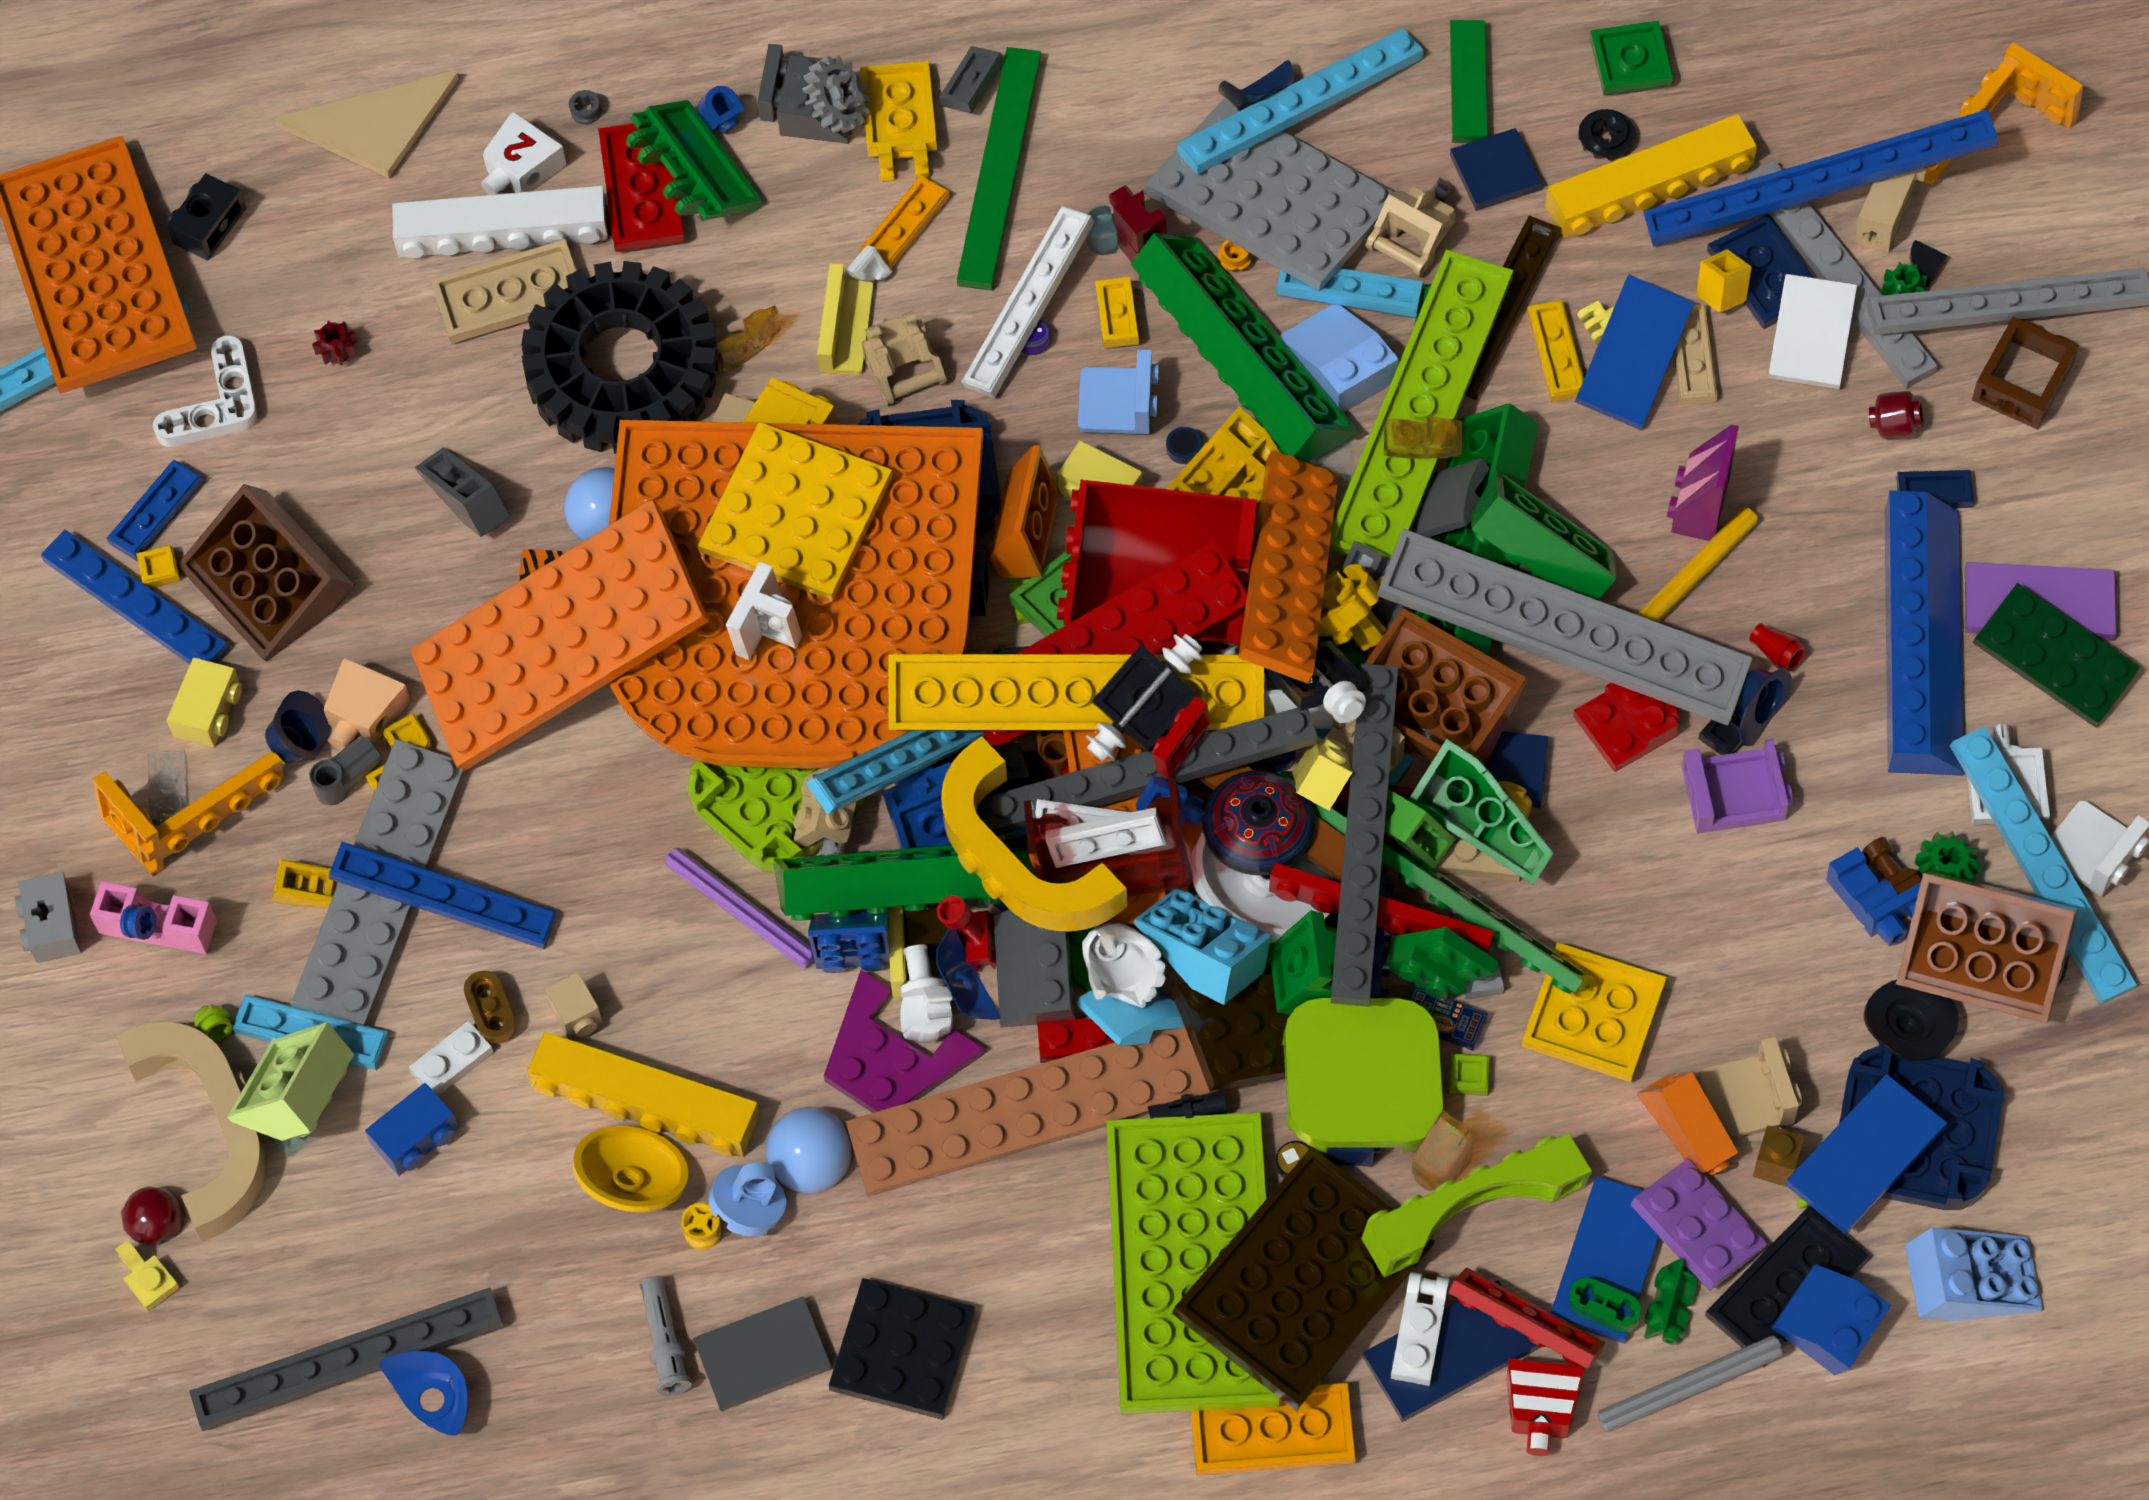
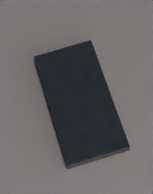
M1809 1205L1706 1311L1705 1316L1741 1348L1767 1337L1776 1336L1783 1349L1789 1341L1771 1327L1811 1267L1816 1264L1852 1278L1868 1261L1869 1255ZM1768 1362V1363H1766V1364H1764V1365H1762V1366L1765 1368L1770 1362Z

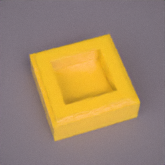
M172 545L136 553L142 584L149 589L180 582L177 561Z

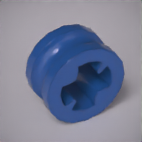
M128 905L121 914L120 929L122 934L128 938L149 939L156 928L155 911L149 906Z

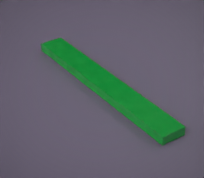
M1013 47L1006 48L958 270L957 286L992 291L1039 71L1041 51Z

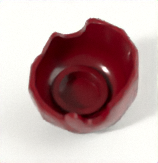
M152 1186L141 1188L132 1193L121 1211L123 1230L135 1242L147 1245H159L165 1238L177 1236L181 1232L186 1218L183 1203L172 1192L164 1188Z

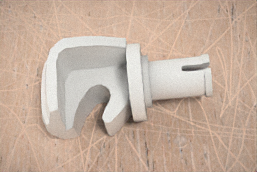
M928 945L909 946L904 949V954L906 955L910 981L900 987V993L903 997L900 1009L901 1030L904 1039L916 1040L920 1043H931L952 1030L953 1014L950 1006L952 996L948 987H945L943 979L932 977Z

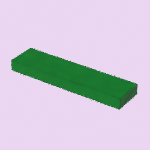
M1450 20L1452 143H1470L1487 137L1485 20Z

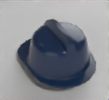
M1754 669L1747 673L1734 712L1742 719L1739 735L1743 746H1751L1758 740L1772 717L1785 703L1792 685V676L1788 670L1779 669L1771 673L1761 669Z
M300 690L290 692L282 700L273 720L266 728L265 739L270 750L276 753L283 762L289 764L315 759L320 754L331 729L324 713V705L318 698L308 692Z

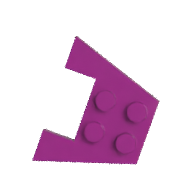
M860 970L824 1073V1081L874 1113L919 1100L984 1055V1048L952 1029L930 1058L873 1021L872 1019L892 995V990L863 970Z

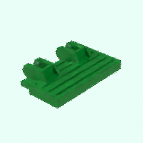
M689 100L648 106L644 112L632 114L630 119L638 130H634L626 137V144L631 149L643 148L638 153L637 158L641 164L662 162L675 181L668 183L663 188V194L668 200L680 199L675 204V211L678 215L684 216L700 213L704 220L755 211L759 208L763 200Z

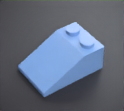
M1331 304L1279 335L1343 413L1390 386L1398 367V358L1379 334L1341 305Z

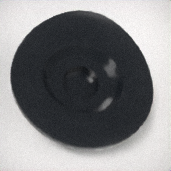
M1897 979L1884 984L1872 994L1864 1008L1865 1025L1872 1036L1894 1055L1910 1061L1928 1060L1943 1052L1953 1040L1958 1028L1959 1017L1956 1005L1952 999L1896 985Z

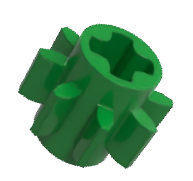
M1898 262V266L1894 271L1886 269L1883 279L1885 283H1883L1881 293L1883 295L1923 292L1925 291L1924 287L1927 276H1920L1916 264L1912 266Z

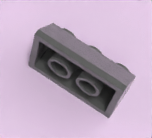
M1010 909L994 915L1000 1027L1036 1025L1037 1022L1076 1019L1071 931H1053L1037 927L1022 920Z

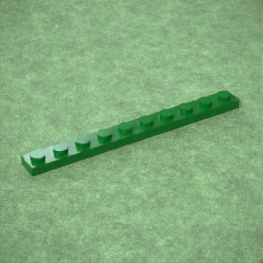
M1292 771L1277 772L1294 781ZM1311 801L1315 815L1345 836L1348 810L1336 801L1330 811ZM1384 835L1381 867L1388 868L1390 866L1400 873L1398 878L1412 888L1418 889L1420 886L1430 893L1428 898L1431 902L1446 910L1450 907L1461 915L1459 917L1460 921L1494 931L1492 943L1507 952L1511 949L1522 956L1520 962L1524 966L1537 973H1540L1542 970L1553 978L1551 983L1559 990L1571 994L1572 991L1577 993L1588 989L1594 979L1593 977Z

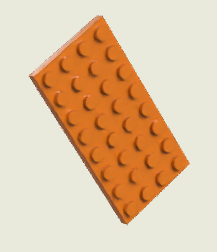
M123 135L0 174V215L59 394L197 349Z
M651 499L410 649V652L455 766L458 769L464 768V772L709 622L661 508L658 503Z

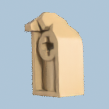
M1925 167L1873 182L1858 217L1855 243L1889 253L1912 197L1913 187L1911 185H1915L1916 180L1924 182L1927 172Z

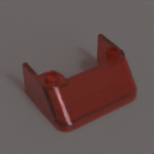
M1176 778L1168 779L1170 797L1156 798L1145 808L1156 807L1166 835V845L1060 868L1055 867L1045 840V833L1048 830L1071 826L1070 822L1058 814H1046L1037 818L1032 801H1024L1028 854L1035 876L1049 883H1069L1080 879L1103 863L1127 888V897L1181 889L1190 885L1194 880L1183 805Z

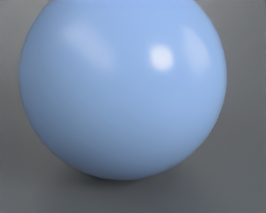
M599 467L584 472L574 480L566 493L564 501L566 522L573 534L582 542L609 526L615 468Z
M802 1107L786 1113L774 1124L766 1142L767 1163L775 1170V1178L783 1186L804 1194L819 1193L833 1187L844 1177L852 1159V1144L848 1130L834 1114L821 1108Z

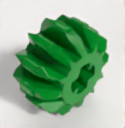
M1952 831L1948 834L1947 839H1944L1937 832L1933 835L1932 842L1925 840L1921 843V852L1916 854L1914 863L1919 867L1917 870L1918 875L1922 879L1923 873L1930 870L1975 882L1974 875L1979 873L1981 866L1980 862L1976 861L1979 854L1977 848H1967L1969 845L1968 837L1957 841Z

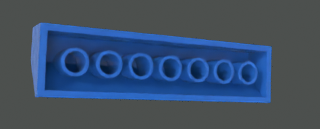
M1889 491L1884 512L1888 773L1963 776L1964 770L1950 748L1952 741L1963 736L1959 511L1927 492Z

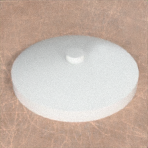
M1203 832L1201 833L1192 853L1191 873L1195 889L1202 901L1210 906L1223 909L1227 916L1232 915L1272 935L1270 943L1278 940L1310 910L1317 911L1310 904L1297 900L1293 902L1284 901L1274 893L1269 892L1271 874H1244L1221 863L1212 854L1205 842ZM1304 856L1291 866V868L1340 883ZM1324 913V921L1330 913Z

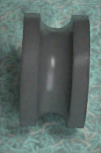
M590 90L578 91L569 100L572 118L577 123L588 125L600 118L602 108L599 98L594 92ZM591 104V107H592V108L589 109V110L586 109V108H583V109H581V110L579 109V106H580V105H583V106H586V107H587V106H589V105Z

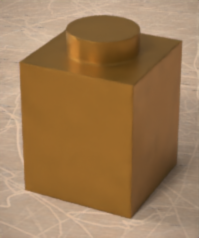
M1767 1125L1753 1177L1785 1186L1786 1180L1796 1170L1805 1136Z

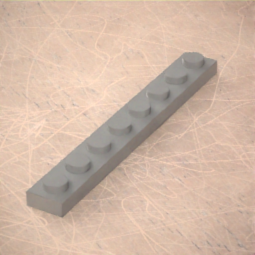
M1773 160L1745 175L1744 181L1782 169ZM1807 201L1768 213L1819 279L1857 285L1851 320L1906 389L1936 373L1938 365L1911 331L1875 335L1867 303L1869 297L1882 295Z
M2146 268L1895 294L1869 297L1867 308L1875 335L2009 321L2012 317L2028 319L2148 306L2149 277Z

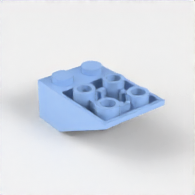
M1930 1228L1905 1244L1919 1319L1958 1321L2033 1313L2043 1310L2028 1236Z

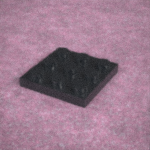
M862 1278L828 1385L829 1391L943 1420L974 1319L975 1306Z

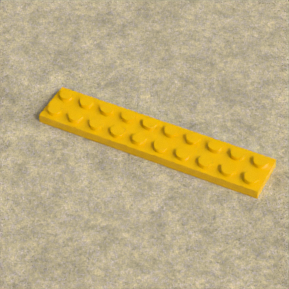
M888 654V730H1099L1098 722L1111 725L1113 721L1090 701L1131 655ZM1154 655L1163 664L1167 662L1164 659V655ZM1201 655L1202 661L1193 659L1189 663L1192 671L1191 674L1177 671L1175 675L1198 694L1196 698L1207 703L1211 723L1206 730H1221L1264 717V667L1238 658L1239 655ZM1174 722L1167 730H1170L1173 727Z

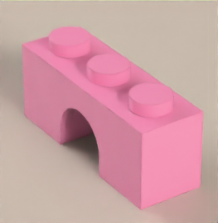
M102 881L100 882L90 912V917L99 934L201 954H207L217 923L209 902L173 895L170 905H162L142 897L137 888ZM128 905L149 906L155 911L156 928L149 939L128 938L122 934L120 929L121 914Z

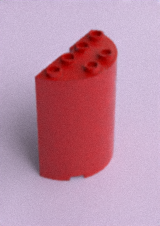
M1081 479L1079 490L1072 489L1070 511L1077 512L1075 526L1068 525L1066 536V554L1072 555L1071 562H1063L1061 583L1062 590L1067 591L1066 598L1059 597L1057 620H1063V625L1071 623L1212 541L1216 542L1247 592L1257 500ZM1244 611L1194 640L1240 646Z

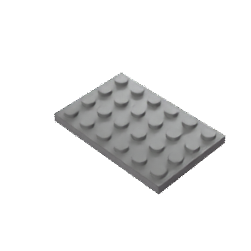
M1223 99L1190 136L1241 110L1231 102ZM1284 131L1199 174H1196L1176 150L1145 183L1144 194L1319 292L1372 233L1388 194L1393 193V191Z

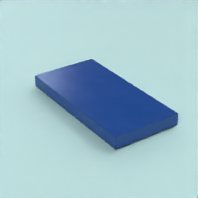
M1628 274L1574 402L1641 430L1694 302Z
M1886 1074L1786 1180L1785 1186L1846 1235L1946 1128L1947 1122Z
M1596 1176L1551 1313L1581 1330L1625 1344L1628 1333L1614 1332L1573 1313L1568 1303L1570 1287L1578 1279L1588 1277L1626 1292L1639 1301L1659 1236L1630 1205L1633 1199L1643 1190ZM1586 1290L1583 1295L1578 1294L1580 1295L1581 1304L1587 1305L1589 1300L1594 1301L1592 1299L1593 1292ZM1622 1306L1620 1310H1615L1618 1320L1623 1321L1626 1316H1630L1627 1306Z

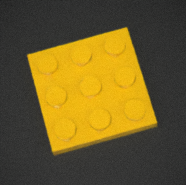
M1557 942L1554 951L1594 979L1586 991L1577 993L1572 991L1571 994H1567L1556 988L1551 983L1553 978L1546 974L1524 1033L1521 1047L1631 1083L1667 977Z

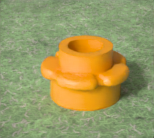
M1228 240L1218 250V259L1222 261L1221 265L1226 270H1244L1251 263L1250 258L1252 254Z

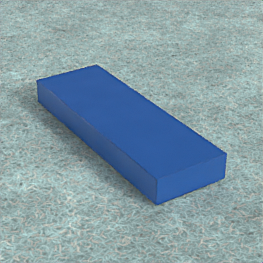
M173 459L106 538L109 545L138 561L136 553L144 552L150 547L204 483L202 476Z

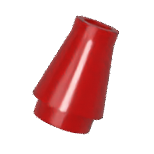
M1763 623L1758 624L1752 630L1749 641L1756 645L1778 670L1786 669L1789 672L1793 671L1802 662L1806 653V648L1801 645L1799 638L1767 627Z

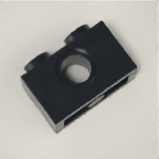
M205 173L198 183L192 185L186 200L179 209H175L168 219L167 228L173 244L208 261L247 209L241 190Z

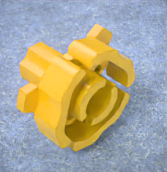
M1350 564L1343 570L1348 578H1344L1339 571H1334L1326 577L1318 636L1329 637L1333 635V641L1337 646L1349 641L1351 638L1360 650L1365 651L1370 647H1375L1386 631V628L1371 611L1373 605L1378 601L1379 596L1377 594L1383 576L1374 581L1361 564Z

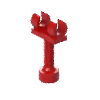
M952 895L944 898L937 907V917L947 928L960 929L965 934L966 962L972 964V969L982 972V964H990L993 969H996V952L990 947V932L993 935L995 934L994 916L989 915L987 910L971 913L969 906L958 896Z

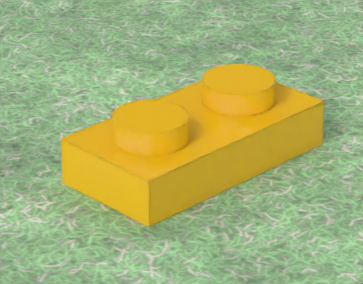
M1130 277L1096 280L1095 290L1103 348L1138 345L1139 336Z

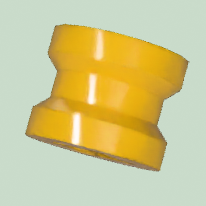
M695 1203L683 1212L681 1227L686 1242L691 1247L698 1250H707L719 1242L722 1236V1225L719 1215L715 1218L711 1213L709 1204Z

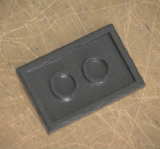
M804 1296L693 1338L720 1411L831 1370L830 1362Z

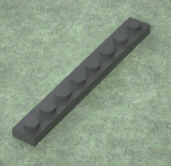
M489 1287L204 1385L189 1392L199 1426L204 1431L381 1370L379 1362L387 1356L420 1350L433 1352L502 1328L503 1324L492 1290Z

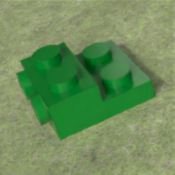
M1447 927L1393 936L1385 964L1389 966L1394 974H1399L1401 978L1407 981L1415 982L1417 988L1425 991L1429 996L1444 999L1449 995L1464 993L1468 980L1475 981L1479 977L1495 975L1498 961Z

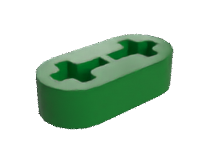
M1588 1277L1578 1279L1570 1287L1568 1303L1576 1315L1618 1333H1628L1639 1324L1641 1306L1632 1295ZM1586 1290L1593 1292L1592 1299L1594 1301L1589 1300L1587 1305L1581 1304L1580 1295L1578 1294L1583 1295ZM1622 1306H1627L1630 1316H1626L1623 1321L1618 1320L1615 1310H1620Z

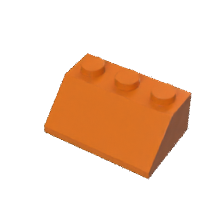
M1040 445L1032 446L1009 470L1006 485L1001 488L1000 512L994 518L995 534L993 542L988 544L987 549L988 560L990 564H994L1000 578L1042 576L1060 490Z

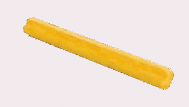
M1748 507L1742 508L1636 615L1659 623L1757 524V514Z

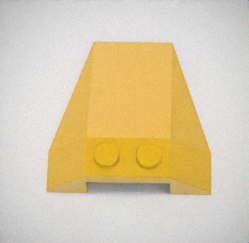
M1239 406L1166 489L1256 499L1257 507L1250 559L1252 561L1266 460L1272 450L1280 451L1268 432Z

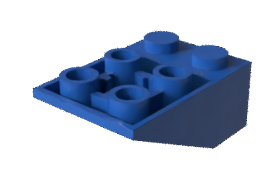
M852 912L851 916L838 918L829 917V914H815L814 919H811L808 937L816 969H823L826 973L844 972L846 967H861L865 971H878L883 969L884 965H890L889 912L884 914Z

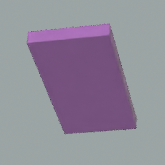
M1966 562L1965 633L1978 634L2016 583H2018L2100 640L2114 641L2116 636L2115 570Z

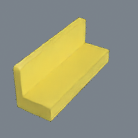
M829 264L817 352L820 373L861 375L864 366L862 341L867 340L865 329L869 328L874 284L872 281L846 279L844 264Z

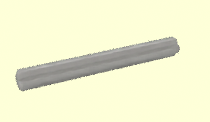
M1776 1336L1767 1337L1598 1412L1599 1422L1605 1432H1610L1780 1358L1783 1355L1781 1344Z

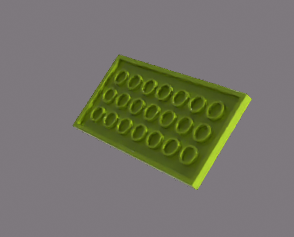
M1261 1113L1201 1115L1186 1119V1116L1154 1119L1106 1120L1121 1415L1279 1407V1398L1171 1314L1177 1303L1266 1200Z

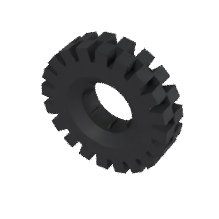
M611 261L594 264L595 276L589 278L586 277L581 268L566 276L568 286L566 289H562L555 283L543 294L545 306L542 307L535 304L528 317L530 329H524L521 343L523 356L521 357L527 389L533 405L537 404L538 412L549 427L556 423L558 434L572 443L579 436L582 437L584 448L602 452L605 443H612L614 454L617 452L620 420L685 421L689 417L696 421L706 408L704 397H712L716 385L715 372L718 371V353L713 323L709 321L708 310L700 297L694 300L692 288L680 278L674 284H671L668 271L653 266L649 274L646 275L643 274L641 263L623 261L622 272H613ZM615 327H630L645 333L648 340L652 339L658 348L657 352H653V363L644 373L638 374V377L626 381H608L595 376L591 368L587 369L585 367L582 357L587 356V344L597 334L600 335L602 331Z

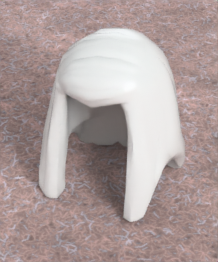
M1105 923L1092 929L1082 941L1083 957L1088 968L1089 983L1094 999L1101 1000L1103 997H1112L1143 1008L1146 1002H1150L1156 997V987H1161L1166 979L1163 974L1165 964L1160 959V950L1151 940L1126 924Z

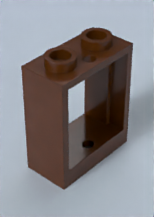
M2012 317L1976 382L1972 401L2038 430L2074 364L2079 345L2072 343L2064 336L2054 335L2040 329L2030 321H2022ZM2012 342L2059 363L2041 397L1994 376Z

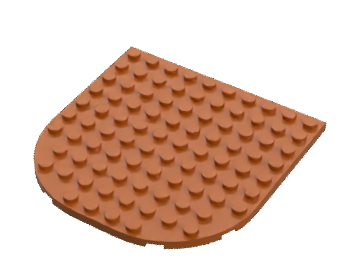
M620 420L609 525L651 499L658 503L709 622L609 682L614 696L633 723L663 747L690 759L714 765L767 768H832L911 731L888 730V654H966L983 429L968 427L764 423L892 469L894 476L833 601L777 580L782 597L789 600L794 608L801 630L802 638L796 649L762 635L750 660L736 655L726 623L754 572L699 552L698 544L758 423Z

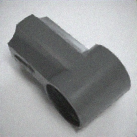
M359 736L332 759L320 760L313 765L309 773L310 781L316 797L321 803L330 806L341 803L347 797L348 789L383 762L382 756L366 737ZM329 779H335V780H336V781H335L333 784H331V785H327V786L322 785L325 781H327V780H329Z

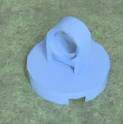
M764 1162L733 1165L722 1170L714 1179L708 1196V1203L714 1217L716 1218L719 1214L728 1223L726 1227L728 1230L746 1237L765 1235L770 1228L777 1226L785 1213L787 1202L783 1188L775 1179L774 1168Z

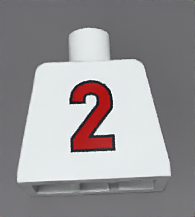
M512 112L484 150L483 158L489 175L481 182V185L489 195L500 194L506 187H509L516 193L532 192L567 165L563 146Z

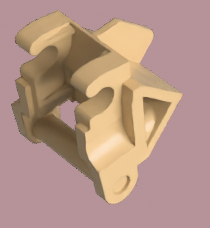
M1412 186L1408 193L1402 190L1390 193L1377 218L1374 230L1366 241L1365 247L1371 251L1377 249L1413 269L1414 275L1422 277L1435 261L1436 247L1455 223V209L1436 199L1434 189L1421 191ZM1402 230L1421 241L1420 251H1422V256L1419 257L1385 237L1387 235L1397 237Z
M914 311L890 320L885 318L882 323L865 329L868 339L862 341L864 361L887 406L893 404L896 398L938 382L939 385L947 383L940 358L933 352L922 319L918 320ZM911 361H927L930 368H932L890 386L887 381V377L895 373L894 369Z

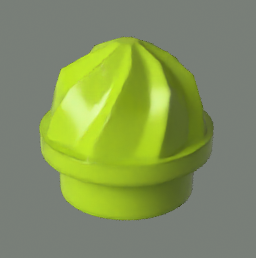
M210 1003L208 1006H202L194 1015V1028L207 1035L216 1043L222 1041L231 1033L232 1018L228 1010L220 1005L215 1006Z

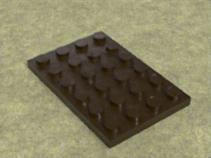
M1311 1147L1182 1297L1171 1314L1297 1412L1407 1279L1410 1271L1412 1272L1426 1256L1435 1241L1429 1240L1418 1263L1383 1277L1361 1238L1367 1220L1373 1214L1385 1209L1391 1212L1393 1209Z

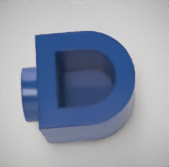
M726 86L713 87L701 98L698 104V113L712 132L718 128L721 133L730 130L739 123L736 117L745 110L735 92Z

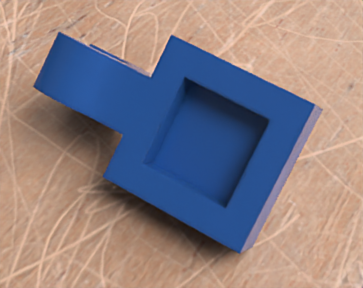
M1153 775L1136 802L1137 811L1156 807L1160 820L1171 824L1175 816L1192 824L1200 825L1205 814L1204 810L1200 809L1204 799L1196 795H1187L1186 787Z

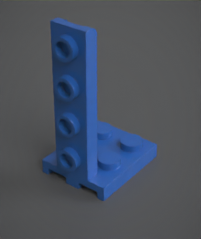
M951 762L934 769L930 765L895 782L896 786L882 791L900 848L951 844L944 826L941 800L943 781Z

